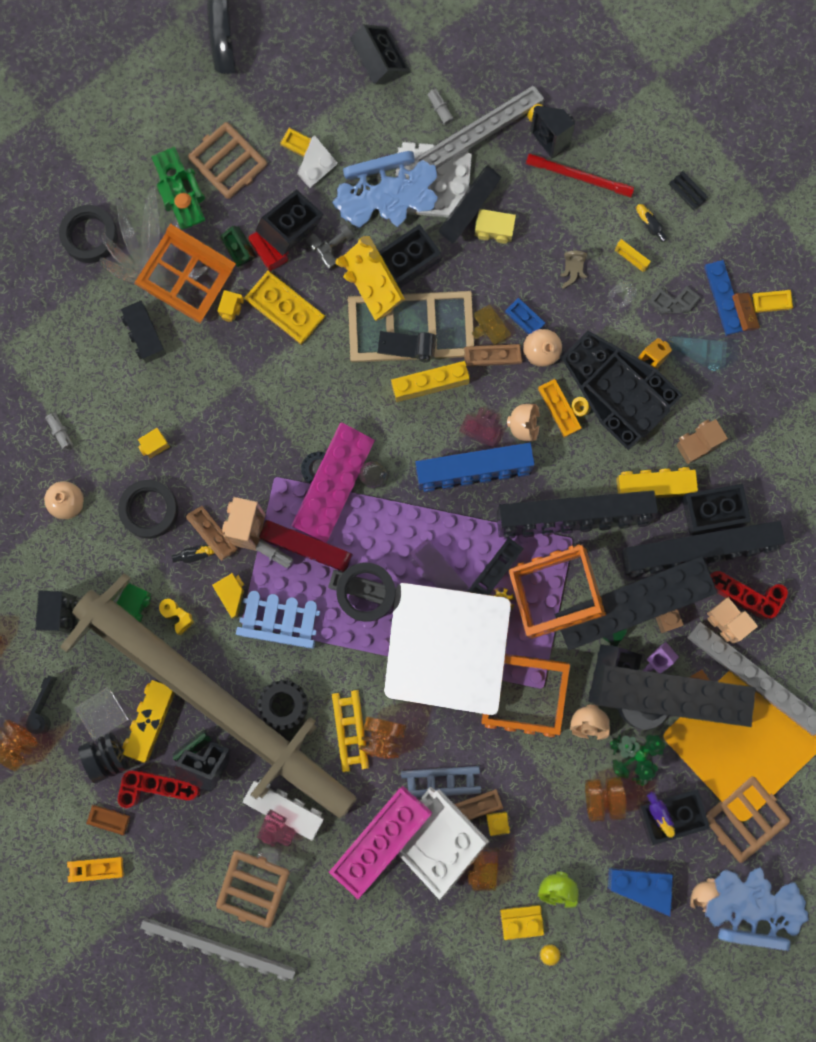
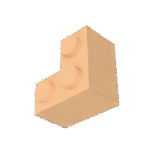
M728 597L707 612L709 622L714 627L718 626L722 631L720 635L726 642H739L758 627L747 612H740Z

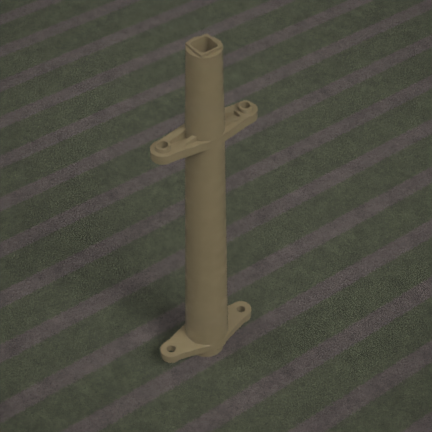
M125 573L102 595L97 594L91 589L82 597L72 611V614L80 621L60 647L68 653L91 629L272 765L250 794L253 798L257 800L260 797L262 799L269 790L267 785L281 775L338 818L346 815L357 800L356 796L299 750L305 735L308 734L310 736L317 727L314 725L316 721L313 718L309 717L290 742L287 741L114 602L131 580Z

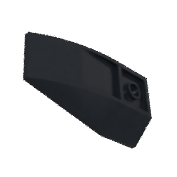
M589 330L561 357L599 422L628 451L642 441L674 409L683 397V394L656 368Z

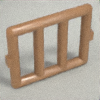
M225 122L210 136L206 135L203 138V142L188 155V159L227 199L232 198L245 185H250L253 182L252 179L267 166V161L228 122ZM227 131L233 139L209 161L203 164L197 157ZM240 144L246 151L216 177L210 169ZM252 156L258 164L228 190L222 182Z
M750 777L724 802L720 801L706 813L710 828L718 836L717 840L722 845H725L740 863L746 861L790 823L789 817L775 802L777 799L773 794L769 795L755 777ZM752 785L780 819L773 827L767 823L744 796L743 792ZM737 797L765 831V834L758 840L753 837L744 824L727 807ZM721 811H723L750 844L742 853L713 819Z
M236 850L232 855L216 907L238 916V920L243 922L248 920L270 928L290 872L286 868L267 862L265 857L260 856L257 858ZM239 860L281 875L278 884L238 870ZM236 877L275 892L272 902L231 886L233 878ZM228 894L269 909L266 918L225 903Z

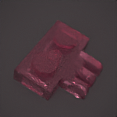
M480 407L476 418L467 414L459 432L494 447L501 432V429L493 426L498 414L494 413L492 419H489L491 411L487 410L485 416H482L484 412L482 407Z
M270 809L266 814L257 838L273 847L276 842L284 846H290L296 831L285 825L286 817Z

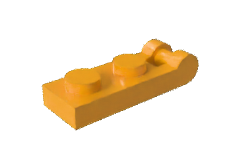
M123 857L67 862V868L70 870L68 882L124 877ZM77 867H82L81 875H78Z

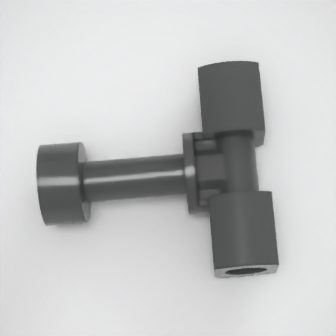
M346 225L340 228V234L328 243L326 241L321 242L315 234L306 239V244L314 253L317 252L320 255L321 262L329 271L337 266L336 259L332 255L334 253L332 249L343 240L349 241L354 237Z

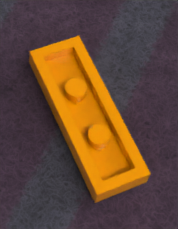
M553 379L539 386L538 391L563 437L565 438L581 430V426L556 380Z

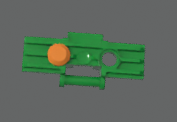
M174 146L151 156L160 181L157 183L158 192L163 199L167 212L171 211L170 207L172 206L180 229L185 230L206 221L199 205L200 202L205 200V195L201 193L195 178L194 169H184L176 147ZM171 169H175V170H176V174H175V175H173V176H168V175H167V173H168L169 170H171ZM185 180H189L193 190L188 194L183 184Z

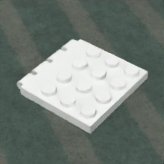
M403 142L402 148L398 147V153L412 151L416 158L434 147V145L419 143V149H415L416 143ZM466 150L436 169L437 178L428 187L438 196L432 210L418 212L416 209L408 207L406 214L448 217L469 188L472 154ZM414 164L404 166L409 171L415 168ZM396 168L395 178L398 177L400 168ZM405 174L406 179H409V175Z
M430 787L423 795L422 800L419 801L432 814L399 851L398 855L440 900L446 896L489 841L440 789L435 790Z

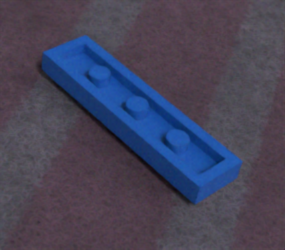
M724 261L706 264L704 268L725 335L743 332L732 298L734 292Z

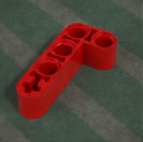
M721 571L711 573L712 578H719L718 581L720 583L716 584V588L720 595L725 598L728 597L735 604L764 620L771 619L778 614L788 595V590L781 584L770 587L763 596ZM730 586L736 587L737 595L734 596L729 592ZM774 589L780 591L781 596L779 599L774 597ZM748 595L754 598L752 606L746 601ZM765 605L771 608L770 615L764 613Z
M131 770L127 771L122 777L118 803L123 808L135 806L139 801L141 791L182 800H193L199 796L200 787L177 778ZM131 774H135L137 777V782L134 785L129 782ZM150 778H154L156 780V786L154 789L148 786V780ZM169 782H173L176 786L173 793L167 790ZM191 786L192 790H194V794L190 796L186 791L180 792L181 788L187 789ZM127 793L132 795L133 801L131 804H127L124 800Z

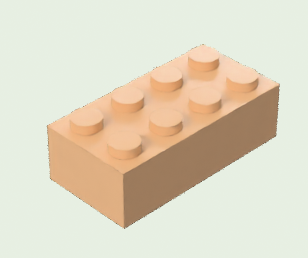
M233 497V501L228 504L227 513H229L228 521L224 522L222 532L225 533L224 536L234 546L256 551L266 514L257 502Z

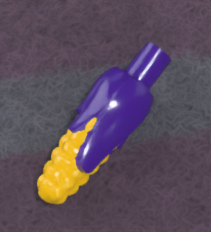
M650 792L647 794V797L651 803L649 806L651 814L656 819L659 827H662L665 834L672 838L675 835L674 824L671 821L667 807L661 800L657 799L654 792Z

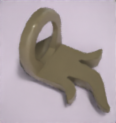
M568 251L564 254L565 272L560 276L566 277L570 272V279L562 286V289L571 285L576 280L578 272L581 278H587L583 273V265L587 259V253Z

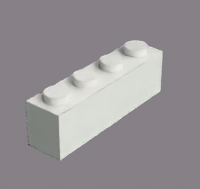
M255 780L243 803L304 837L313 840L324 820V817L321 816L322 812L313 807L311 810L304 807L305 803L297 798L291 800L287 798L288 794L280 789L275 791L269 788L271 784L267 785L269 790L262 799L258 797L256 800L250 795L259 783Z

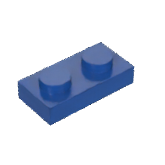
M519 298L505 310V313L528 335L545 325V322Z

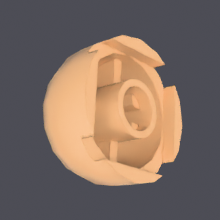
M538 329L526 337L523 351L531 364L546 367L554 364L560 358L562 342L555 332L548 329Z
M521 404L508 417L507 425L510 427L515 438L530 442L537 439L539 425L536 427V417H540L537 404Z
M66 481L56 482L46 491L44 497L45 506L49 513L58 519H72L83 508V493L73 483Z
M590 704L578 709L574 713L570 731L572 730V734L577 737L589 739L587 735L597 736V740H601L609 736L610 721L608 715L603 710L599 709L596 705Z
M707 879V882H701L695 886L690 901L692 908L695 909V906H701L704 908L703 912H706L708 902L720 896L716 889L715 879Z

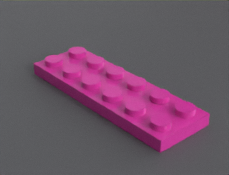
M344 423L339 424L291 527L327 543L371 450L374 439Z
M401 786L329 873L359 899L430 817L432 812L404 786Z

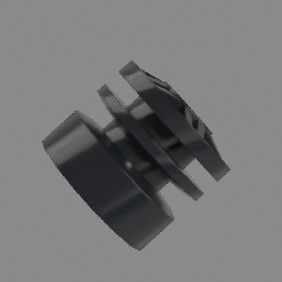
M112 732L105 734V738L103 736L98 737V746L93 741H89L78 748L84 770L94 784L108 779V769L113 775H116L119 770L122 772L128 768L126 756L123 755L124 750Z

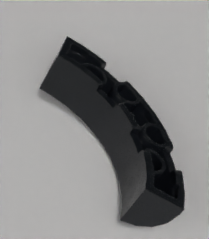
M207 0L208 27L214 70L222 74L235 73L232 42H228V39L231 38L229 0Z

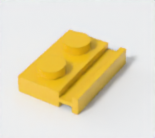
M540 905L501 909L504 940L543 936Z

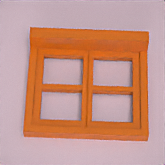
M170 223L162 240L136 279L135 285L201 323L236 263ZM170 244L192 257L183 273L161 260ZM198 261L219 273L210 289L189 277ZM158 264L179 276L171 292L148 280ZM185 281L207 293L198 309L176 297Z

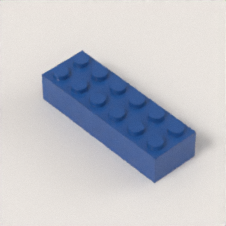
M531 443L415 461L419 490L424 492L435 491L437 487L451 489L454 488L455 484L469 486L473 484V481L488 483L491 482L492 478L498 477L499 480L510 479V475L518 474V477H525L534 468Z

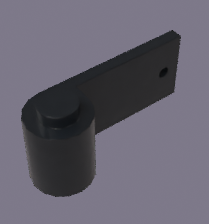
M380 331L377 354L419 359L420 362H430V360L434 359L437 336L427 332L409 335Z
M48 675L40 686L42 689L26 721V729L31 734H45L51 727L50 719L46 715L41 714V711L58 677Z

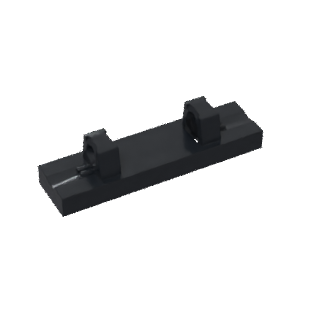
M508 537L467 592L489 595L524 548ZM479 584H483L487 589H483Z

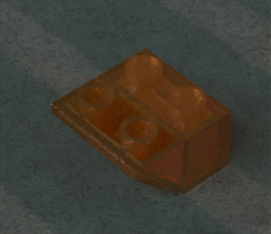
M484 847L471 863L473 871L468 873V885H471L472 891H496L499 859L498 848Z

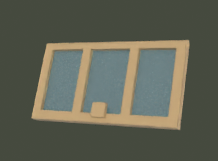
M471 291L403 294L405 300L380 321H375L362 296L348 297L351 362L415 359L377 354L380 331L418 335L421 332L435 334L437 337L434 359L464 357V347L474 346Z

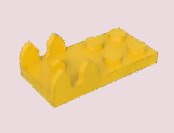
M362 236L358 243L345 255L336 259L335 262L338 266L347 269L343 277L347 281L355 283L375 321H380L405 300L370 236Z

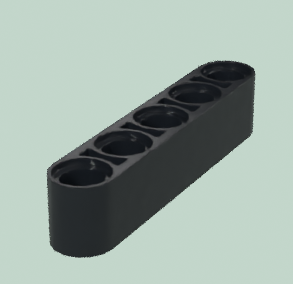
M486 165L438 232L453 244L496 187L502 176L490 165Z

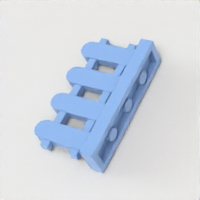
M251 591L248 598H244L243 603H246L244 618L240 617L239 620L243 625L242 628L237 627L236 635L314 649L315 641L311 640L312 635L316 636L317 632L313 630L315 616H320V611H317V604L314 601H308L305 604V608H299L298 601L293 597L287 599L286 605L279 604V598L275 594L269 595L267 602L260 601V594L257 591ZM259 606L265 607L263 621L256 620ZM278 609L285 610L282 625L275 624ZM297 612L303 613L301 628L294 627ZM255 625L262 626L261 631L254 630ZM274 629H280V634L273 633ZM293 632L300 633L299 638L292 637Z

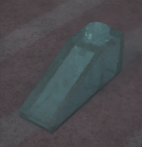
M670 336L667 340L670 347L701 366L708 367L709 370L716 371L725 365L727 342Z

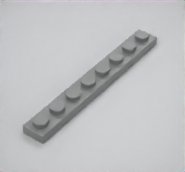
M534 86L530 87L416 157L413 163L414 166L424 160L430 165H435L436 169L522 117L535 104H543L544 98Z
M699 622L687 637L689 640L749 687H755V691L809 734L812 736L816 734V712L704 624Z
M148 918L143 920L140 928L145 930V933L148 935L156 936L158 934L164 936L163 939L168 942L175 943L176 940L182 942V946L194 949V947L202 949L201 952L204 954L213 955L214 953L220 955L222 960L228 962L232 960L238 961L242 967L250 968L253 966L259 968L258 971L260 973L269 975L271 972L277 974V978L284 981L293 980L296 973V968Z

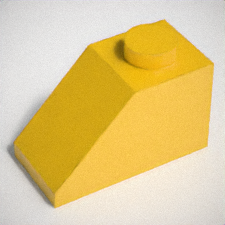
M231 573L212 586L231 618L236 619L244 594L242 588L244 583L239 575L235 577Z

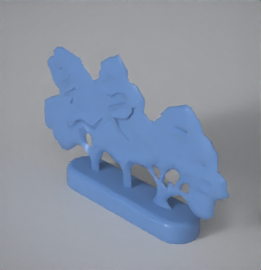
M405 151L345 167L343 169L345 179L354 180L360 178V181L354 187L347 183L340 184L337 188V198L332 204L335 209L340 210L342 218L350 221L357 228H360L369 220L374 209L380 210L381 217L391 219V223L398 227L406 219L408 207L416 209L418 212L430 211L434 208V203L437 201L438 196L428 187L437 178L436 166L422 160L418 162L413 170L409 171L404 166L413 164L415 157L414 152ZM400 168L396 178L387 177L385 171ZM377 173L381 174L382 180L380 184L372 186L366 182L367 176ZM405 174H408L410 178L406 179ZM361 185H363L362 194L357 196L358 188H362Z
M761 867L750 872L745 883H742L737 873L727 870L721 872L720 876L715 879L716 889L720 896L708 902L705 913L706 917H710V921L714 926H719L725 921L732 923L733 929L720 928L719 939L733 943L787 951L790 950V940L777 936L776 932L785 928L791 936H796L800 932L801 925L809 920L808 912L805 910L806 901L800 894L796 883L785 885L776 895H772L770 893L771 884L767 879H764ZM733 912L736 913L735 919L732 918ZM780 916H784L785 919L781 925L778 923L776 926L777 919ZM742 919L752 924L751 932L738 930V925ZM760 920H767L770 923L771 931L769 934L756 933L757 923ZM786 921H789L788 926H784Z

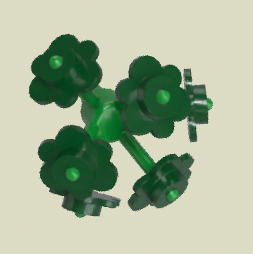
M618 734L617 739L613 738L610 742V749L613 750L612 755H615L617 748H619L623 758H628L629 756L632 758L624 764L614 759L612 762L615 774L621 778L628 779L630 772L626 767L636 760L638 762L635 774L639 775V778H631V780L636 781V784L641 786L648 784V781L653 780V777H655L658 766L652 764V761L646 760L649 753L651 756L662 755L663 749L666 747L665 742L660 740L658 735H648L645 745L640 746L636 742L637 739L635 737L624 736L621 739L622 743L619 744L621 735Z

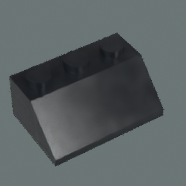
M363 24L350 38L374 85H386L411 73L387 26Z
M536 106L533 111L530 132L551 159H553L570 147L575 120L564 109Z
M600 644L588 702L593 703L597 665L639 670L642 655L620 647Z

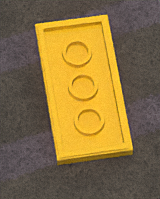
M267 271L244 297L249 304L301 345L325 318L324 314L270 271Z

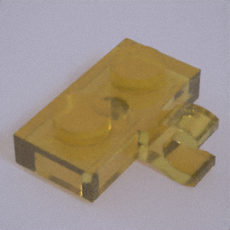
M490 304L473 315L480 324L472 332L475 339L487 334L492 343L496 345L511 335Z

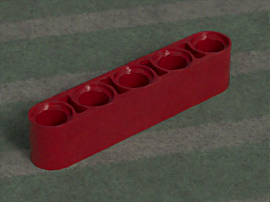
M269 520L265 521L259 535L261 540L342 572L347 570L353 556L350 552Z

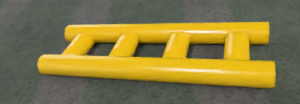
M359 690L351 691L352 697L340 699L339 693L332 694L342 772L350 771L349 765L361 763L362 769L369 768ZM353 705L354 716L343 718L341 706ZM355 724L357 736L345 738L344 726ZM358 744L360 755L348 757L347 745Z

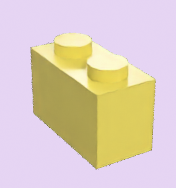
M479 209L475 236L480 240L495 239L499 243L511 242L516 215Z

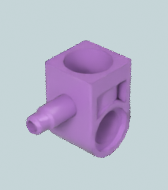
M665 642L647 658L650 664L643 671L652 672L656 670L658 673H662L674 664L679 656Z

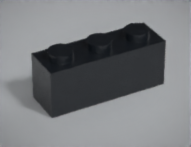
M142 300L122 308L123 316L120 317L124 326H128L131 331L128 335L131 342H135L138 347L135 349L138 358L148 363L166 355Z

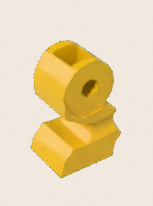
M172 599L161 601L159 610L165 618H180L179 622L175 624V631L178 635H182L194 623L192 615L179 608L178 604Z

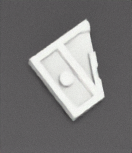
M315 135L310 140L303 162L297 173L309 188L338 164Z

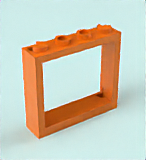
M572 545L568 547L569 550L563 552L560 550L554 551L548 557H536L530 563H518L517 566L509 569L527 637L531 639L606 616L587 549L584 546ZM581 557L595 606L534 626L521 577Z
M505 654L504 664L562 672L555 725L552 727L489 718L488 714H482L481 723L490 729H496L497 726L505 727L504 730L511 732L521 729L526 734L541 732L547 737L560 735L570 664L568 662Z

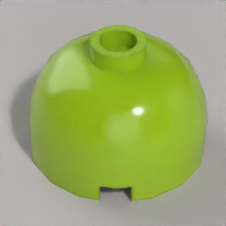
M557 872L543 879L539 887L538 897L540 896L539 899L548 904L565 903V908H574L578 902V887L574 880L568 877L567 873Z

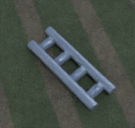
M479 766L401 771V779L407 778L408 791L416 798H422L430 787L435 789V777L437 776L447 777V788L435 789H440L445 796L481 794V786H475L474 774H480ZM454 775H466L467 787H455ZM427 777L428 789L416 790L415 778Z

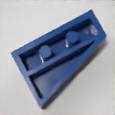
M609 868L608 889L670 916L672 875L670 873Z

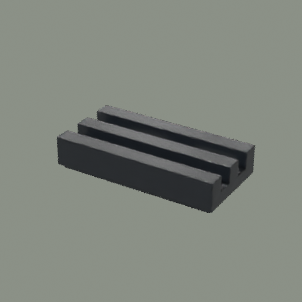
M684 171L680 172L668 184L693 211L708 198ZM676 182L697 202L696 204L679 188ZM687 184H688L702 199H700V198L687 186Z

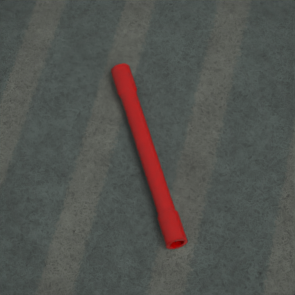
M531 153L528 154L526 160L527 165L568 176L631 198L634 190L633 186L561 165Z

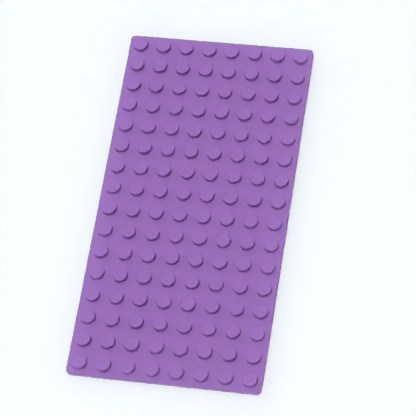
M276 477L273 481L265 521L269 520L305 534L291 527L311 484ZM350 492L327 544L353 554L348 568L363 562L381 566L390 574L395 588L401 583L467 592L507 539L499 537L497 522ZM535 534V536L528 538L523 537V535L515 536L512 540L523 547L524 550L509 569L514 568L518 563H530L536 557H548L554 551L560 550L563 552L569 550L568 547L572 546V539L555 534L549 536ZM268 543L269 545L273 546L274 548L278 547V546H276V545H273V544H271V543ZM278 547L279 551L293 559L291 566L285 568L274 560L270 561L269 557L257 551L248 595L251 591H257L260 594V601L267 602L268 596L275 594L279 598V604L286 605L287 599L293 597L298 601L299 608H305V604L308 601H314L317 604V611H320V616H315L313 630L317 632L316 636L312 635L311 640L384 656L389 655L394 608H391L385 616L371 622L357 621L341 609L336 591L328 588L333 570L336 569ZM569 561L521 577L534 626L556 619L554 614L559 612ZM508 569L495 586V588L498 587L501 593L503 592V587L508 589L506 595L510 596L513 594L515 598L510 600V603L515 604L513 610L510 609L505 654L549 660L555 632L533 639L526 636ZM370 573L357 575V577L384 584L376 575ZM479 584L483 589H487L483 584ZM347 594L350 604L360 611H372L381 605ZM245 603V608H244V612H243V617H242V618H244V615H245L246 603ZM258 607L256 620L263 621L265 607ZM277 610L275 624L282 625L285 610ZM296 613L294 627L301 628L303 613ZM255 625V628L261 629L262 626ZM274 629L273 632H275V633H280L281 630H280V629ZM293 632L292 636L299 637L300 633ZM504 664L502 681L541 689L545 684L547 670Z

